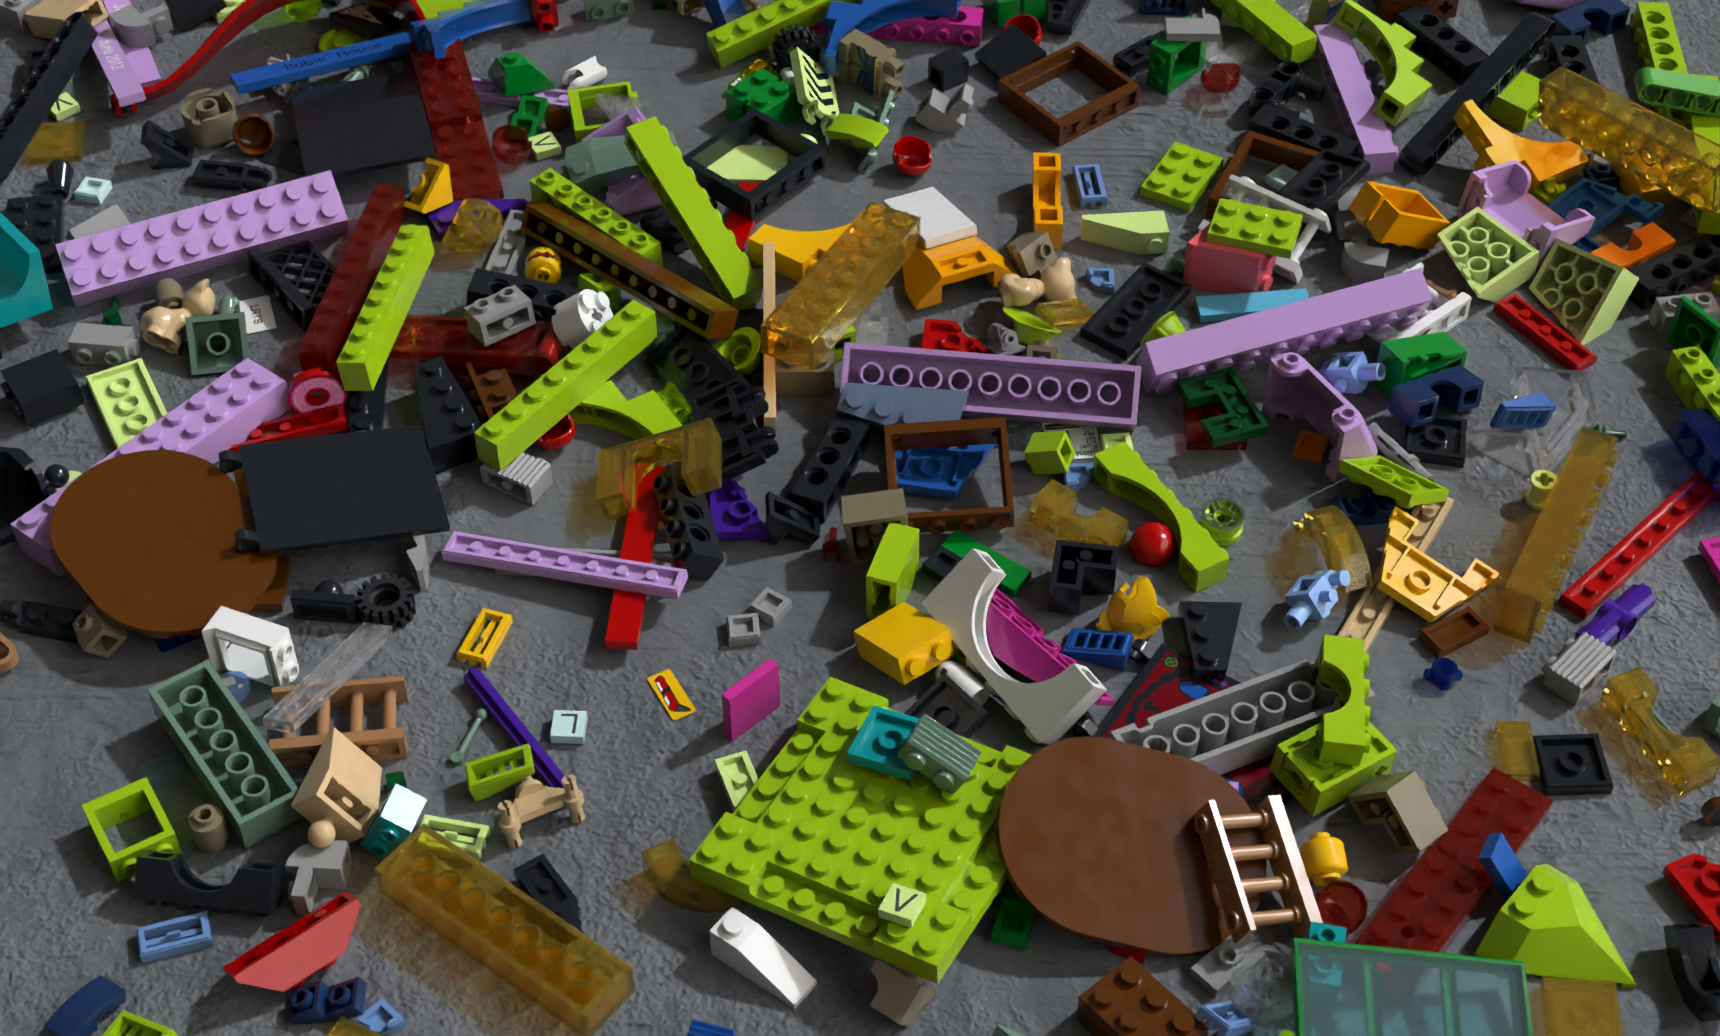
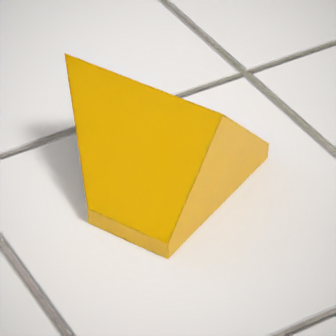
M427 158L425 161L428 164L425 173H419L421 180L418 187L410 190L414 194L410 202L405 201L403 204L404 207L423 214L453 202L449 165Z

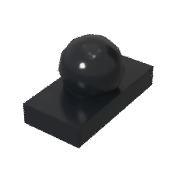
M332 580L322 581L313 591L292 590L290 601L295 619L357 624L359 612L355 595L344 594V590L338 582Z

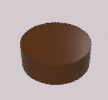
M553 105L544 112L543 119L550 131L561 132L569 127L571 116L566 107Z

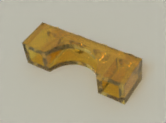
M1640 667L1607 679L1600 699L1604 708L1622 725L1624 732L1633 738L1642 749L1646 758L1656 765L1662 772L1665 780L1673 785L1680 795L1714 782L1720 767V758L1701 737L1680 736L1668 731L1659 724L1652 713L1659 689Z

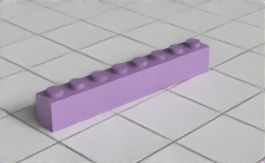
M1338 24L1314 25L1313 33L1317 35L1315 59L1346 137L1359 142L1357 158L1370 162V170L1365 175L1393 173L1394 163L1399 158L1398 147L1394 146L1392 142L1391 130L1387 129L1385 120L1373 113L1378 99L1377 96H1373L1371 81L1366 79L1365 67L1363 64H1360L1358 50L1352 44L1351 33H1348L1347 30Z

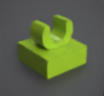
M1555 176L1544 180L1543 186L1534 189L1532 196L1547 206L1566 191V185L1564 183L1557 184Z

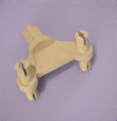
M531 775L513 784L516 789L514 802L504 800L505 807L502 801L498 804L501 815L499 826L501 832L506 834L509 848L515 849V842L518 847L522 845L519 834L521 823L563 806L569 809L573 823H579L578 816L581 822L585 819L582 808L585 800L583 792L577 787L574 775H567L569 781H567L565 776L562 778L561 781L564 788L543 786L540 781L533 779Z

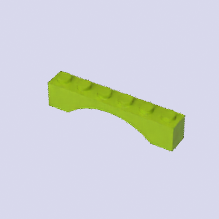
M1124 441L1094 454L1092 475L1109 494L1125 498L1142 506L1172 531L1177 542L1178 573L1195 592L1227 579L1230 563L1227 551L1211 538L1209 531L1193 518L1191 511L1183 507L1176 499L1173 491L1165 487L1158 479L1155 471L1146 466L1135 450H1132Z

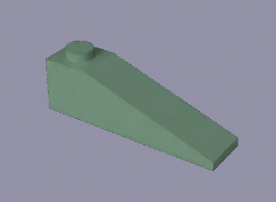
M672 131L668 132L673 145L678 146L674 133ZM625 135L589 138L566 148L565 163L571 182L588 194L642 173L624 144Z

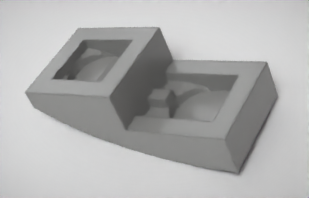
M424 534L409 536L412 549L406 550L409 569L420 592L427 590L430 578V565Z

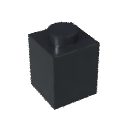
M954 48L928 58V80L942 92L968 81L969 60Z

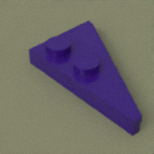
M525 199L459 200L426 214L422 213L438 239L442 241L506 219L511 209L525 211L527 201Z
M730 479L713 488L710 485V512L719 541L770 539L768 524H764L761 521L756 507L747 500V495L736 480L732 481Z

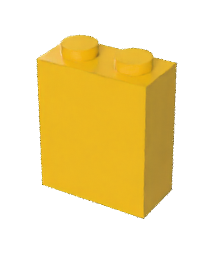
M906 602L900 603L853 631L859 656L903 685L956 655L950 629Z

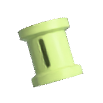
M1548 470L1533 472L1530 478L1531 489L1527 491L1525 496L1526 503L1536 510H1546L1552 506V492L1557 488L1559 481L1557 476Z

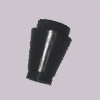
M53 160L46 169L51 194L63 193L64 199H67L74 176V169L66 160Z

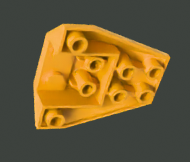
M906 229L899 230L905 294L915 310L942 303V286L985 274L993 288L998 287V281L1001 280L1005 273L1018 275L1006 257L976 235L927 249Z

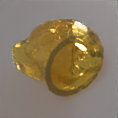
M465 198L444 235L443 244L449 251L456 253L484 251L489 245L496 242L503 228L502 213L494 205L484 200Z

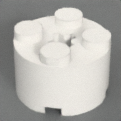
M585 289L554 306L556 314L552 316V325L557 338L563 346L569 345L572 349H575L613 317L609 307V298L604 292L596 293L593 290Z

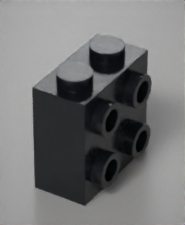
M57 349L1 370L4 380L0 384L1 390L6 400L12 398L10 404L16 417L22 416L28 426L84 404L78 382Z

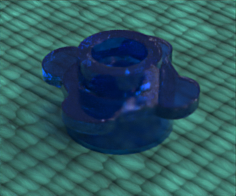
M1448 658L1435 659L1432 662L1431 668L1425 669L1423 672L1424 679L1432 681L1442 691H1449L1455 681H1460L1463 676L1456 663Z

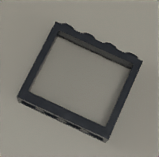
M755 108L683 156V161L687 167L690 166L693 169L697 183L707 191L709 197L751 222L826 170L825 148ZM755 134L797 157V159L750 192L745 191L707 168Z

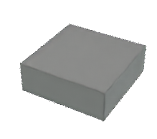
M766 587L748 606V614L758 613L759 620L775 627L792 608V600Z
M758 613L726 616L729 647L761 644Z

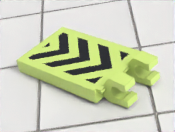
M796 47L790 52L798 102L803 105L804 119L813 125L816 123L814 115L820 118L822 133L830 139L826 130L840 114L833 77L826 74V70Z

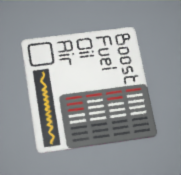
M1042 423L1044 432L1066 431L1076 452L1073 459L1094 458V454L1101 451L1096 427Z

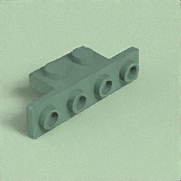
M891 89L879 105L877 113L855 102L849 114L865 117L887 126L890 120L887 117L895 106V103L892 101L895 92ZM839 139V142L862 154L857 167L858 171L862 172L867 164L870 166L873 164L878 154V151L875 149L879 145L876 148H855L851 139Z

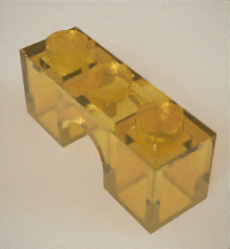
M1053 479L1031 499L1030 522L1054 534L1061 540L1116 546L1119 548L1126 542L1128 520L1104 507L1091 516L1077 515V492Z

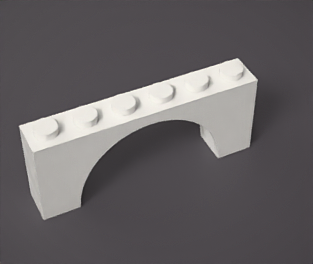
M972 548L921 604L928 611L926 615L950 629L954 648L961 650L967 657L965 659L966 664L976 673H981L987 680L984 683L987 689L995 696H1000L1006 703L1004 706L1005 710L1016 720L1020 719L1026 726L1024 730L1026 735L1037 744L1044 743L1050 745L1055 743L1107 689L1087 666L1072 663L1066 670L1055 677L1037 683H1021L1010 677L1000 668L988 645L986 618L991 598L1006 574L987 552Z

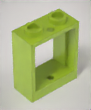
M630 81L567 90L576 144L582 142L583 138L604 125L585 126L582 110L622 104L626 105V110L634 105L639 107L637 91L632 92Z
M147 777L81 805L89 827L117 883L136 875L137 856L149 850L182 854L176 833ZM148 810H152L162 832L114 853L104 830Z

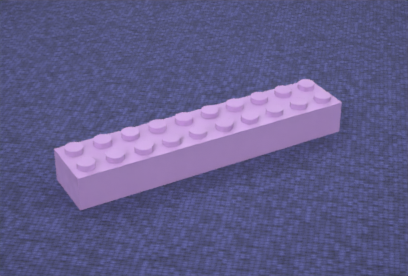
M331 170L55 245L74 305L77 307L153 286L164 278L175 280L247 260L248 250L259 248L265 254L276 248L281 249L308 240L312 242L348 232V218Z
M1419 268L1145 342L1136 359V364L1141 366V379L1146 393L1156 391V394H1161L1173 389V386L1177 385V380L1229 367L1233 369L1238 368V371H1245L1253 368L1255 363L1265 361L1266 364H1269L1270 359L1284 353L1293 352L1303 355L1309 352L1310 348L1319 346L1320 349H1326L1334 346L1337 343L1336 341L1347 339V342L1355 341L1362 338L1365 333L1372 331L1374 334H1381L1390 330L1391 326L1400 324L1401 327L1410 326L1418 321V317L1426 311L1425 309L1433 299L1423 272Z
M845 342L839 401L846 383L969 391V396L962 416L1006 417V420L1136 430L1141 366Z
M246 358L104 459L97 462L94 466L123 454L146 450L184 452L215 464L219 461V453L221 451L229 450L231 446L245 442L251 437L250 433L257 429L256 427L261 423L275 420L291 409L287 399L288 387L286 380ZM76 478L10 524L21 551L57 576L62 575L65 571L54 554L50 538V521L58 499Z

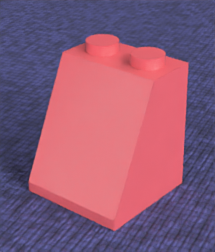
M1210 224L1187 242L1183 281L1190 284L1191 288L1220 294L1264 292L1268 291L1273 283V277H1271L1272 269L1276 262V256L1206 242Z

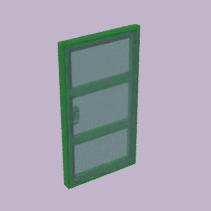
M1302 938L1291 939L1290 953L1295 1036H1532L1526 971L1523 961Z

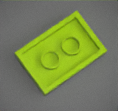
M1174 142L1141 185L1140 195L1190 212L1223 167L1224 158Z
M1220 198L1207 233L1206 242L1291 259L1303 215Z
M1380 455L1341 460L1338 470L1349 476L1351 482L1367 485L1372 488L1373 493L1380 496H1389L1396 500L1395 503L1404 508H1413L1415 505L1431 506L1436 502L1447 501L1449 489Z

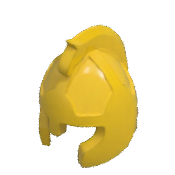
M1139 576L1132 582V588L1128 595L1124 593L1130 588L1126 582L1118 588L1111 597L1107 610L1104 609L1100 612L1099 621L1095 623L1098 630L1134 634V643L1136 639L1144 640L1152 636L1161 627L1162 622L1170 617V614L1164 608L1157 605V597L1153 585L1147 577L1143 578V576Z

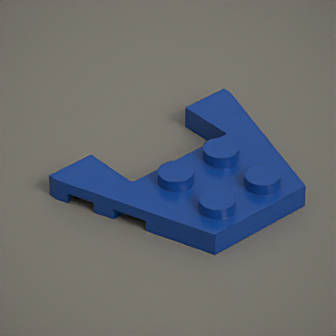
M1584 177L1547 205L1548 208L1563 219L1566 218L1571 210L1577 208L1586 210L1595 217L1590 231L1573 244V246L1589 253L1602 247L1590 237L1623 212H1627L1647 225L1665 211V205L1661 202L1655 201L1652 204L1643 201L1642 196L1636 194L1627 196L1616 192L1617 188Z
M996 444L969 445L967 449L939 447L895 450L897 489L903 488L904 493L956 500Z

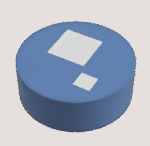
M230 671L221 676V679L237 702L248 697L251 692V685L245 673Z

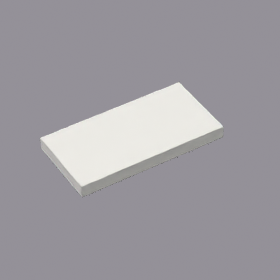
M934 187L883 200L884 209L927 249L977 234L976 224Z

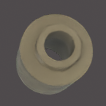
M171 278L159 280L153 290L156 305L169 309L182 308L181 303L184 294L181 285Z
M205 804L195 808L189 815L188 823L196 846L210 854L221 851L229 839V832L222 810L212 804Z

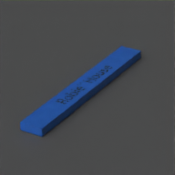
M403 32L229 74L230 82L238 94H244L414 52L415 45H410L408 33Z

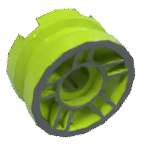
M1227 498L1213 499L1204 505L1200 525L1209 531L1211 538L1219 546L1232 545L1239 541L1242 536L1245 511L1236 501Z

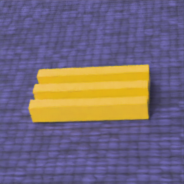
M482 608L456 654L457 660L463 663L465 659L469 660L471 665H476L478 662L481 663L482 668L487 669L513 623L512 615ZM488 618H492L487 628L484 629L481 635V639L477 644L475 650L471 652L470 650L473 647L475 641L477 640Z

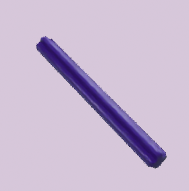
M476 668L469 669L468 673L463 676L464 682L516 747L529 743L534 768L547 786L564 788L561 780L565 775L482 672L476 670Z

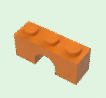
M1652 222L1632 232L1627 250H1623L1613 242H1610L1592 251L1591 254L1629 269L1675 247L1677 240Z

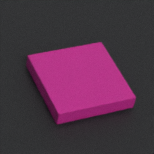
M768 659L722 693L724 736L730 741L736 740L780 707L779 664L773 659Z

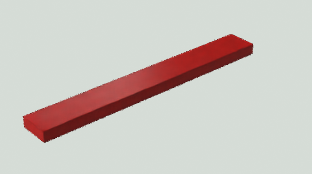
M637 465L620 559L652 564L661 515L655 491L653 490V483L656 476L663 471L665 466ZM614 589L605 637L606 649L638 650L647 594Z
M1700 468L1560 595L1558 603L1585 620L1720 495V479Z

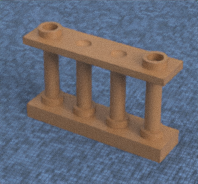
M404 676L272 687V696L277 713H284L283 737L269 739V747L284 769L311 767L330 730V708L350 707L349 732H343L342 734L373 761L408 758V745L404 727L396 728V702L409 701ZM383 704V729L363 731V705ZM317 710L316 735L296 737L297 711Z
M1280 795L1268 796L1253 810V813L1220 816L1215 800H1208L1193 815L1195 829L1200 835L1225 913L1226 926L1231 932L1234 945L1241 944L1257 930L1256 926L1288 923L1291 926L1294 938H1304L1308 936L1311 921L1323 923ZM1257 827V829L1261 830L1264 845L1230 847L1224 829ZM1267 859L1270 862L1274 877L1240 880L1235 861ZM1278 891L1280 893L1285 909L1251 912L1245 895L1246 893Z

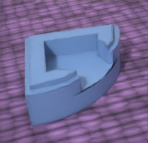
M1086 268V280L1091 287L1102 293L1114 294L1113 268Z
M1071 463L1067 473H1063L1065 493L1080 490L1090 482L1093 474V463Z
M383 998L354 1020L357 1029L366 1034L376 1036L389 1035L407 1026L405 1018Z

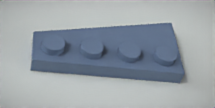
M846 383L836 410L842 414L870 421L871 424L884 428V425L960 420L969 391Z

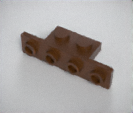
M468 362L465 363L467 374L463 375L464 384L467 392L469 391L473 406L476 407L480 422L485 424L518 395L506 368L492 370L477 376L472 363Z

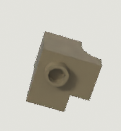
M1047 231L1024 232L1007 245L1017 270H1020L1022 277H1030L1032 275L1035 279L1040 280L1043 270L1051 266L1058 259Z
M876 959L870 970L878 983L877 994L870 1006L899 1025L910 1027L918 1012L923 1006L930 1003L936 990L923 983L924 978L906 970L902 971L880 959Z

